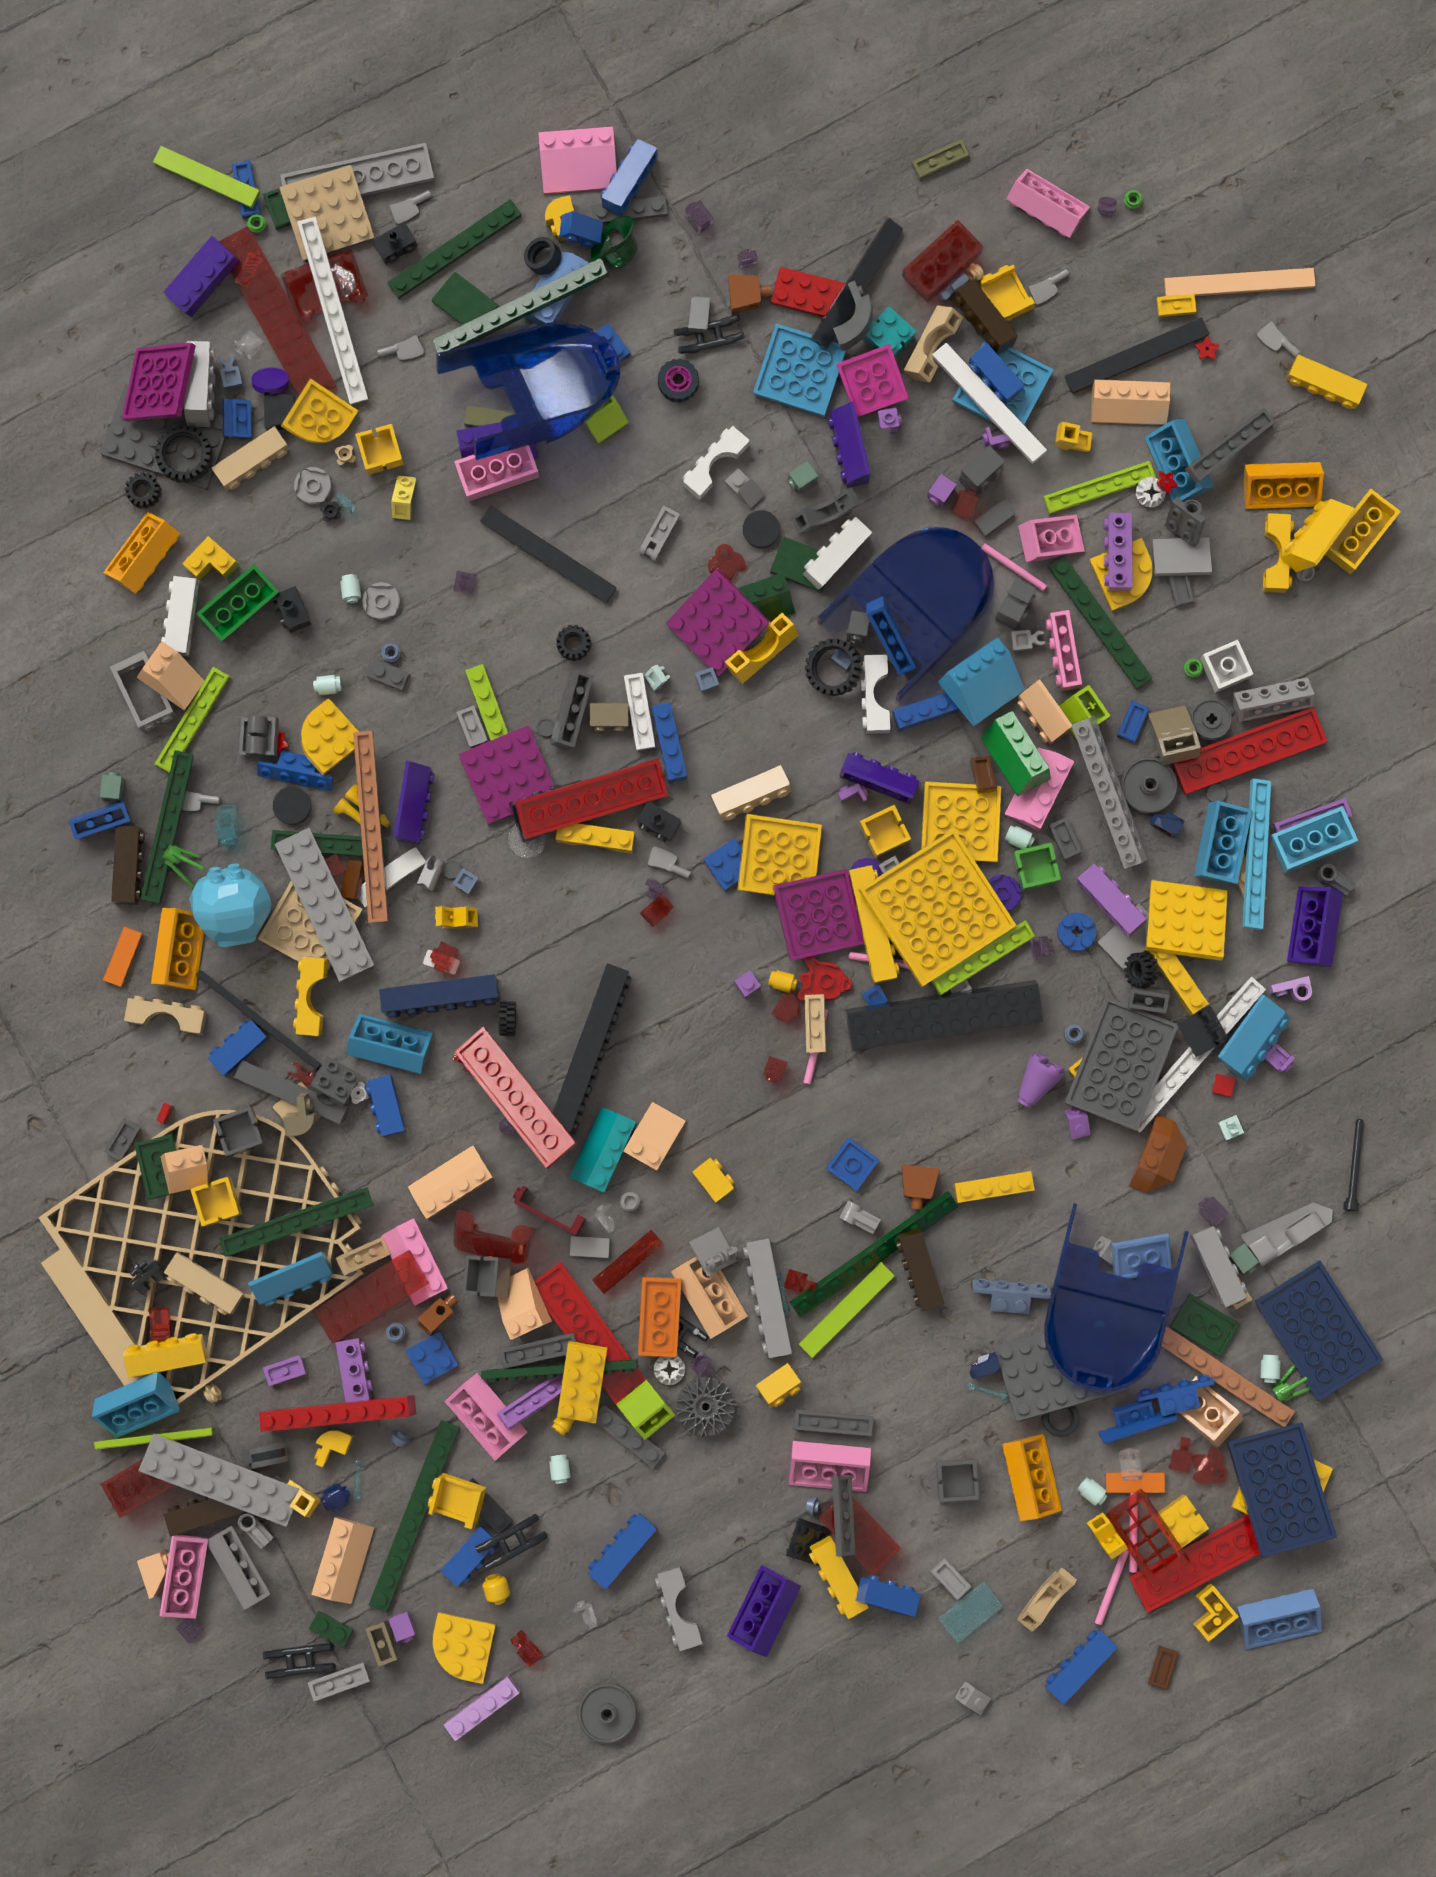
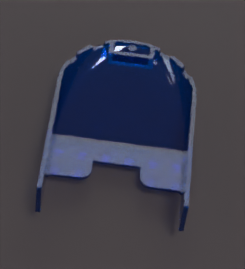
M549 322L437 353L436 371L438 374L473 366L485 388L494 389L503 386L515 414L502 419L501 428L503 432L475 439V459L479 460L542 441H546L548 444L567 435L589 420L610 399L619 383L620 362L617 352L604 336L601 337L593 332L594 329L579 324V326L567 324V322Z
M929 527L917 530L901 538L881 553L818 616L817 623L821 625L849 596L865 611L866 603L884 596L889 608L912 629L904 641L909 653L922 665V669L897 693L896 700L900 701L979 622L987 611L994 590V576L990 561L985 552L973 539L959 531L944 527Z
M1073 1203L1044 1324L1046 1348L1056 1368L1074 1384L1093 1391L1108 1392L1120 1390L1144 1377L1157 1360L1189 1232L1184 1231L1177 1264L1174 1269L1146 1263L1139 1268L1137 1278L1134 1280L1098 1271L1100 1264L1099 1253L1094 1249L1074 1245L1069 1242L1077 1204Z

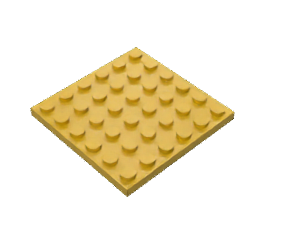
M954 829L859 889L862 897L921 987L1017 926Z

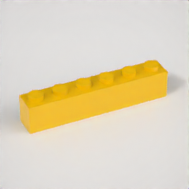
M872 865L849 870L848 874L873 984L895 980L900 972L898 963L893 961V956L895 955L894 945L889 943L888 935L859 892L860 888L878 878L876 869L873 870Z

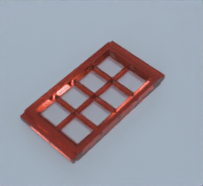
M1142 1489L1136 1491L1105 1514L1153 1587H1156L1190 1563L1189 1557ZM1142 1502L1149 1513L1137 1520L1131 1509ZM1128 1512L1135 1523L1124 1530L1117 1519ZM1152 1516L1158 1528L1147 1535L1141 1524ZM1138 1526L1144 1538L1133 1544L1127 1533ZM1162 1531L1168 1543L1157 1550L1151 1538ZM1148 1541L1154 1553L1143 1559L1137 1548ZM1172 1546L1178 1557L1167 1564L1160 1553ZM1158 1556L1164 1567L1153 1574L1146 1563Z

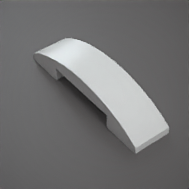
M416 847L384 867L386 891L410 873H414L425 865L426 860ZM363 883L361 885L359 900L366 908V886L365 883Z

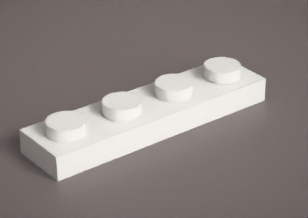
M643 673L625 675L624 680L636 750L655 748Z

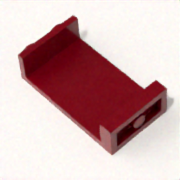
M522 1186L521 1189H516L512 1197L515 1199L513 1203L578 1236L586 1221L584 1217L577 1215L573 1225L569 1228L522 1203L521 1201L528 1190L527 1187Z

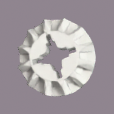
M1147 477L1137 485L1136 497L1145 507H1156L1164 501L1166 491H1162L1157 486V478ZM1151 486L1154 491L1158 492L1152 498L1150 494L1144 493V491L1150 490Z
M678 1356L659 1357L654 1365V1374L657 1380L665 1385L678 1383L685 1373L684 1363ZM668 1361H670L671 1367L678 1368V1370L672 1371L671 1378H669L667 1372L661 1371V1369L667 1367Z

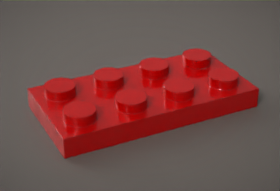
M780 267L770 304L824 318L845 283Z

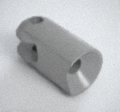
M431 856L427 859L417 885L430 891L434 890L443 869L441 858L436 860L435 856Z

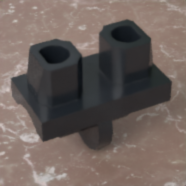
M156 1259L149 1265L145 1260L140 1264L134 1261L132 1263L134 1269L130 1272V1275L134 1278L129 1281V1287L133 1291L136 1289L142 1295L147 1293L151 1289L146 1282L149 1277H152L156 1283L165 1277L160 1263Z

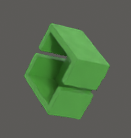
M1052 843L1014 851L1012 854L1016 871L1020 870L1018 879L1021 891L1060 882L1061 877L1057 863H1054L1052 866L1050 864L1056 860Z

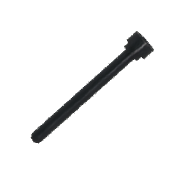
M1360 1118L1356 1120L1349 1193L1348 1198L1343 1203V1210L1359 1211L1356 1192L1364 1121Z

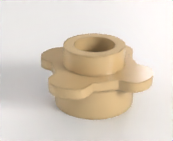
M972 263L970 268L966 270L969 280H975L977 284L978 280H981L984 276V272L978 264Z
M351 445L335 449L339 465L355 461L356 458L352 453L353 447Z
M213 1383L210 1386H205L206 1389L203 1393L210 1403L222 1400L221 1390Z

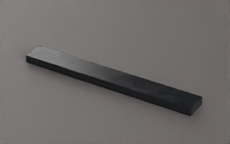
M887 218L810 338L824 350L828 349L836 336L833 328L842 325L855 306L848 283L855 281L857 286L861 285L864 292L902 232L903 228L892 219Z
M1199 318L1067 374L1065 379L1072 394L1092 386L1094 380H1106L1201 340L1209 336L1210 333L1203 318Z
M490 506L480 520L482 524L605 604H607L617 589L616 586L494 507Z
M202 970L197 972L196 975L199 979L316 1070L321 1068L322 1064L205 972Z

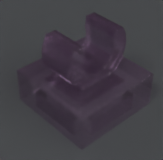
M457 571L454 591L473 594L476 574Z
M651 877L645 883V885L650 887L646 896L654 899L657 892L663 894L667 886Z
M1048 936L1030 940L1033 959L1046 957L1054 953V950L1049 949V943H1052V940L1048 939Z
M702 1351L689 1366L699 1375L703 1372L711 1375L715 1370L709 1365L712 1360Z

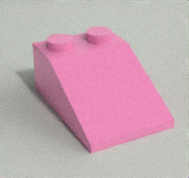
M1077 515L1034 519L1018 526L1026 563L1085 551Z

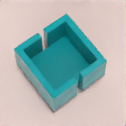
M888 307L877 318V322L874 321L871 324L868 333L862 340L873 350L890 344L896 359L902 349L904 350L915 339L917 331L892 308Z

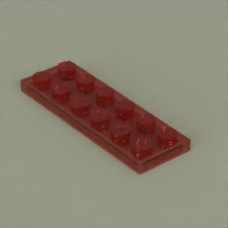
M407 1250L317 1307L313 1312L331 1343L334 1344L428 1285L429 1281L411 1251Z

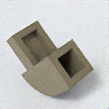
M301 1093L296 1097L298 1112L287 1113L283 1117L285 1136L302 1135L316 1123L318 1111L311 1112L313 1102L309 1098V1093Z

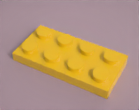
M572 1341L568 1342L557 1417L596 1423L607 1347Z

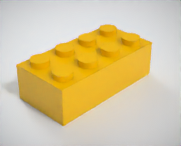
M1372 489L1367 492L1355 507L1357 511L1325 553V556L1350 575L1401 512Z

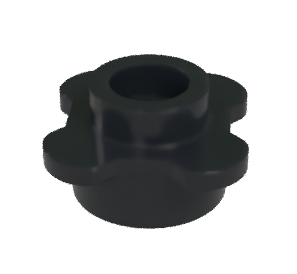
M333 501L332 503L321 505L320 510L324 514L323 520L325 522L341 518L337 502Z

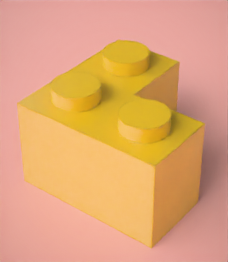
M209 536L182 563L199 581L212 568L227 580L239 567L237 561Z
M1208 1584L1195 1595L1207 1612L1195 1621L1193 1625L1206 1641H1211L1239 1617L1212 1584Z

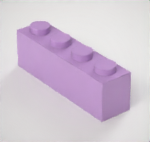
M508 1675L447 1720L444 1726L454 1741H456L518 1695L521 1690L511 1676Z

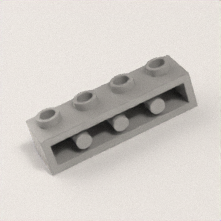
M1308 678L1296 679L1294 681L1235 692L1233 706L1239 722L1314 707L1315 694Z
M1210 1226L1191 1235L1190 1238L1222 1307L1230 1306L1247 1298L1245 1295L1247 1289L1243 1282H1239L1237 1277L1239 1275L1238 1269L1229 1260V1257H1231L1230 1252L1226 1246L1223 1247L1220 1241L1223 1238L1219 1229Z
M232 1526L208 1539L207 1545L244 1610L271 1595Z

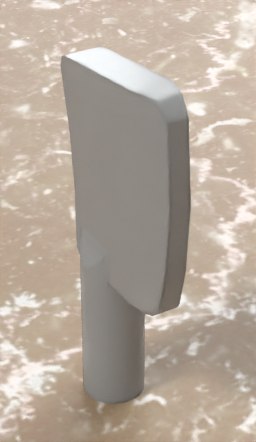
M429 190L414 198L411 197L400 203L390 205L395 223L401 224L415 217L419 213L417 204L432 197Z
M1067 269L1028 287L1036 305L1047 301L1058 292L1055 284L1069 276Z
M1273 322L1268 323L1257 333V337L1274 351H1278L1283 346L1294 357L1300 353L1276 328Z
M417 335L393 346L377 350L379 357L397 352L399 360L413 359L424 354Z
M186 791L182 810L199 811L202 802L220 804V797Z
M656 846L652 848L648 866L663 869L670 873L673 872L687 879L691 874L690 871L675 865L677 856Z

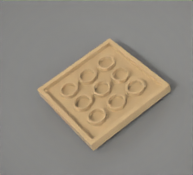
M351 165L279 187L303 261L308 260L297 223L301 220L316 217L326 254L375 239Z
M291 880L258 940L298 962L305 956L328 958ZM344 899L356 924L363 909ZM328 959V971H329L332 965H331V963H330V961H329V959Z

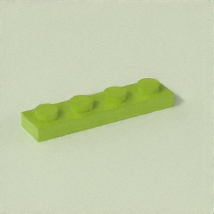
M481 664L465 670L490 741L508 734L484 665Z

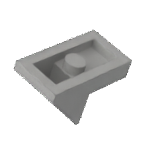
M739 468L725 480V484L751 509L765 496L752 478L749 479Z

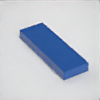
M250 160L233 163L234 179L256 188ZM258 198L253 209L239 203L242 219L250 218L256 214L261 215Z

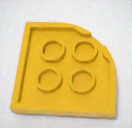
M310 379L281 424V427L304 441L326 443L344 433L358 410Z
M1142 538L1132 541V589L1130 592H1107V586H1104V574H1107V567H1104V556H1107V552L1089 560L1111 612L1137 601L1150 584L1153 570L1152 561Z
M328 698L310 712L305 719L301 731V746L307 759L324 775L355 751L353 732L359 731Z
M438 1612L433 1633V1649L438 1662L444 1670L456 1678L483 1684L496 1624Z

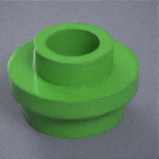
M1131 190L1125 194L1124 204L1126 207L1137 209L1141 206L1143 198L1138 191ZM1130 198L1136 199V202H1130Z
M252 215L248 219L247 226L251 232L261 233L266 228V221L261 215ZM259 222L260 226L254 227V224Z
M1190 659L1184 665L1185 674L1191 678L1200 676L1203 671V665L1197 659ZM1190 666H1195L1196 671L1192 672Z

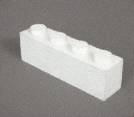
M857 517L852 521L848 519L841 526L842 532L840 534L836 532L829 539L831 544L827 548L823 546L816 553L819 557L815 561L811 559L804 566L806 571L803 575L817 589H820L872 533Z
M173 576V581H170L169 584L171 598L167 600L166 611H169L168 618L164 620V630H166V633L161 641L173 648L181 656L189 657L199 582L195 578Z

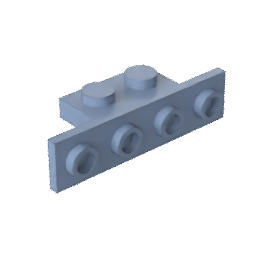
M972 1279L973 1293L991 1294L990 1311L1029 1314L1031 1297L1051 1298L1050 1286L1041 1283L1026 1284L1024 1282L1011 1283L1003 1280Z

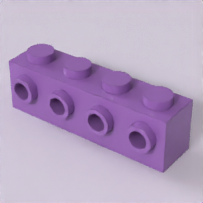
M1108 513L1106 519L1103 520V529L1107 530V537H1104L1103 547L1107 549V556H1104V567H1107V574H1104V586H1107V592H1130L1132 589V513Z
M1093 864L1077 878V884L1128 938L1131 937L1146 923V914L1141 908H1136L1132 904L1133 900L1126 893L1123 894L1119 890L1120 886L1114 880L1110 881L1106 876V871L1101 866L1097 867Z
M361 1338L335 1342L345 1401L371 1399L370 1392L373 1391L372 1381L367 1378V1372H370L369 1363L364 1360L363 1353H366L365 1342H361Z

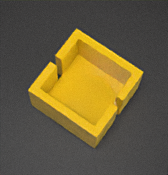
M392 424L375 428L378 435L376 438L372 429L355 434L367 475L384 471L383 467L386 466L389 470L404 465Z
M895 805L859 822L866 840L870 838L868 845L875 859L909 843L911 840L905 825L901 824L902 819Z
M225 1177L213 1181L211 1184H204L190 1189L201 1226L203 1227L243 1215L231 1177Z
M1181 1495L1152 1516L1161 1532L1166 1533L1164 1536L1176 1551H1179L1209 1529L1200 1514L1195 1512L1197 1510L1186 1495Z

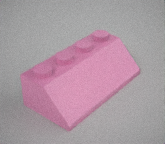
M1026 169L1015 181L1006 198L1013 206L1020 207L1029 216L1038 218L1044 225L1053 227L1058 230L1059 234L1069 238L1076 231L1090 209V206L1029 169Z
M526 437L454 461L468 502L539 478V472Z
M1042 748L1037 750L1050 769L1051 779L1018 797L1014 794L1004 814L1037 832L1041 829L1074 763L1073 760L1059 753Z
M415 1218L381 1236L391 1252L390 1256L414 1306L450 1289Z
M478 1373L467 1380L444 1401L494 1461L528 1433L521 1423L510 1430L505 1427L497 1413L506 1406L486 1382L481 1379Z
M793 1441L789 1485L833 1489L832 1476L851 1475L852 1491L866 1492L870 1471L871 1448Z
M190 1535L172 1536L159 1616L196 1619L208 1539Z

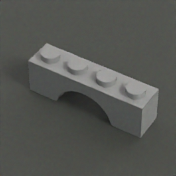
M678 1566L658 1572V1578H655L658 1590L662 1589L664 1597H661L663 1608H667L669 1616L666 1617L668 1626L674 1629L675 1635L672 1636L674 1646H679V1650L682 1651L702 1645L703 1642L697 1623L686 1621L679 1615L676 1609V1598L679 1592L686 1587L681 1567Z

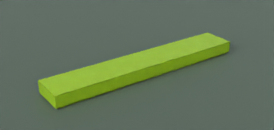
M163 146L160 147L153 161L155 165L252 209L260 194V191L254 187Z
M1147 461L1045 495L1043 500L1048 514L1051 515L1135 487L1141 480L1147 477L1156 478L1151 462Z
M215 667L211 669L156 760V766L170 773L174 751L186 752L229 681V675Z
M1024 920L931 982L940 996L1036 936L1027 921Z
M880 1262L799 1345L813 1358L895 1275Z
M214 1427L156 1435L169 1440H181L212 1436L215 1434ZM153 1435L96 1441L94 1446L97 1450L150 1443Z

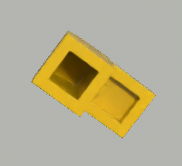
M570 195L553 200L545 211L546 226L551 225L553 237L557 236L558 242L565 240V238L559 237L562 215L574 211Z
M1067 422L1058 424L1055 440L1056 447L1063 450L1073 449L1087 453L1090 451L1091 432L1080 430V425Z
M467 906L456 908L435 907L436 926L444 929L478 927V908Z
M331 1430L322 1434L316 1441V1444L323 1447L322 1449L318 1448L314 1459L317 1462L315 1465L325 1467L331 1450L344 1455L347 1454L354 1435L341 1430Z
M289 1480L288 1485L300 1489L290 1507L303 1516L310 1518L321 1500L312 1492Z
M1103 1512L1087 1522L1098 1543L1111 1560L1128 1549Z

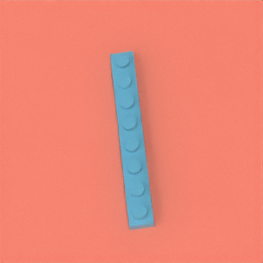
M1254 778L1250 780L1249 809L1252 810L1247 834L1242 928L1262 930L1264 922L1271 781Z

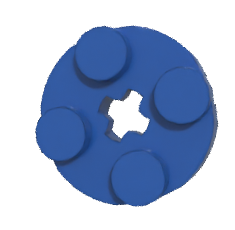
M1071 913L1065 916L1059 923L1057 936L1060 943L1068 950L1082 951L1095 940L1096 927L1092 918L1085 914ZM1075 927H1079V930L1082 931V934H1079L1078 937L1071 933V930H1074Z

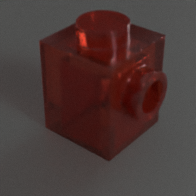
M966 488L964 492L959 490L951 512L971 519L979 500L975 496L976 492Z
M441 941L438 948H434L430 955L431 963L434 965L433 968L441 973H444V971L450 972L459 954V949Z
M783 993L771 1015L786 1024L789 1023L792 1017L796 1019L801 1010L798 1008L800 1005L797 1002L798 998L791 993L787 995Z
M769 1056L763 1072V1076L766 1077L765 1080L773 1083L781 1082L788 1062Z

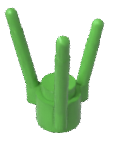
M170 845L163 855V858L166 860L165 864L170 866L191 888H194V884L174 863L178 864L182 860L200 870H204L203 866L184 857L183 854L200 859L201 856L180 849L175 845L174 847Z
M1294 1364L1280 1380L1274 1383L1275 1387L1272 1391L1280 1402L1284 1400L1287 1402L1293 1397L1310 1391L1307 1387L1292 1393V1389L1307 1381V1377L1290 1386L1287 1383L1282 1384L1296 1369Z

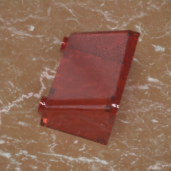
M352 249L328 256L340 303L349 300L355 303L365 301L368 293ZM308 263L281 273V278L297 321L306 322L313 319L312 315L323 309L310 264Z
M457 1209L454 1222L453 1244L458 1250L486 1257L511 1259V1263L523 1264L528 1260L535 1228L525 1225L516 1226L512 1231L511 1238L476 1230L477 1224L474 1223L473 1215L470 1212Z

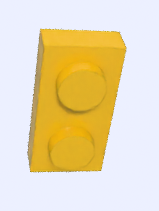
M1195 294L1163 296L1156 299L1158 317L1196 314Z

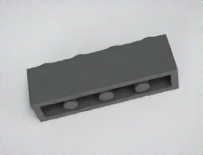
M577 669L569 672L550 745L565 750L575 747L594 675Z

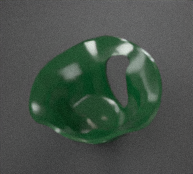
M621 216L612 219L602 230L601 243L591 248V259L588 262L591 263L602 258L605 264L613 268L621 269L625 267L638 250V245L632 231L634 225L633 218ZM613 229H618L624 240L612 246L609 233Z

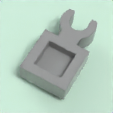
M1030 630L1011 632L1013 652L1032 650V644L1036 646L1045 645V641L1040 642L1037 640L1038 636L1044 635V631H1037L1034 635H1031Z

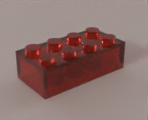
M956 220L903 269L902 277L928 303L982 254L983 245L959 220Z
M143 1459L100 1484L119 1518L128 1515L176 1485L138 1471Z
M852 1496L855 1537L854 1556L873 1576L901 1547ZM832 1502L818 1515V1518L835 1535L834 1507Z

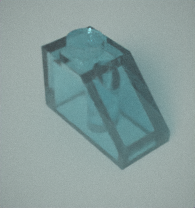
M237 803L218 805L215 825L218 846L238 844Z

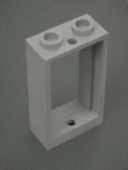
M145 651L110 666L134 720L141 731L152 730L156 727V724L169 722L176 715L170 701L160 694L166 710L143 721L139 717L120 675L146 664L149 656Z

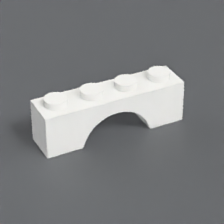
M734 426L729 430L725 429L720 435L721 439L718 443L714 442L707 450L709 453L705 457L701 456L695 463L696 467L693 471L689 470L683 477V486L699 500L712 488V480L709 475L712 464L723 457L738 459L750 445V440Z
M864 655L863 666H861L864 672V680H861V691H865V698H862V710H865L866 717H862L863 729H866V734L889 733L890 713L878 705L873 693L875 685L888 675L887 655Z

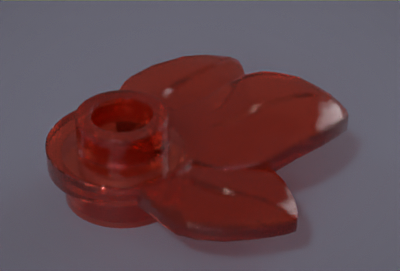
M728 544L719 545L715 550V555L708 561L709 573L719 569L729 580L733 578L735 569L745 570L746 568L742 555L734 552L733 548ZM723 550L728 551L727 557L721 555Z
M1211 1446L1207 1455L1195 1454L1192 1456V1463L1198 1470L1192 1477L1196 1482L1200 1484H1207L1211 1481L1220 1483L1226 1479L1227 1470L1223 1466L1224 1457L1216 1447ZM1215 1469L1220 1471V1475L1217 1477L1213 1474Z

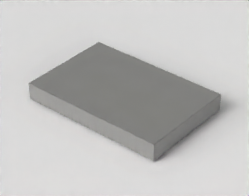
M1209 537L1200 538L1199 543L1195 547L1185 542L1182 538L1152 540L1155 576L1212 574Z
M1139 903L1135 907L1141 908L1146 914V923L1128 938L1115 925L1097 942L1122 970L1127 968L1124 964L1128 962L1127 957L1130 954L1141 953L1146 950L1148 912Z

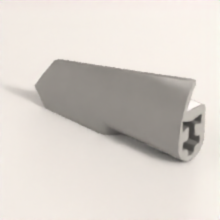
M1311 1203L1241 1235V1238L1258 1260L1259 1266L1263 1267L1332 1222L1333 1209Z

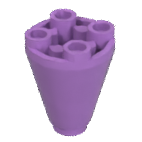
M1040 1053L1030 1056L1018 1094L1019 1098L1017 1101L1028 1108L1035 1105L1064 1076L1063 1071L1065 1069L1056 1063L1054 1065L1047 1062L1048 1058Z

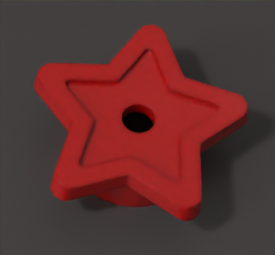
M1208 336L1203 343L1195 344L1200 353L1199 359L1211 358L1214 360L1215 351L1219 348V344L1212 343Z
M1162 471L1158 472L1159 478L1156 484L1162 491H1166L1169 494L1171 488H1177L1178 484L1173 480L1172 472L1168 474Z
M285 732L278 734L277 756L281 751L289 747L285 739Z

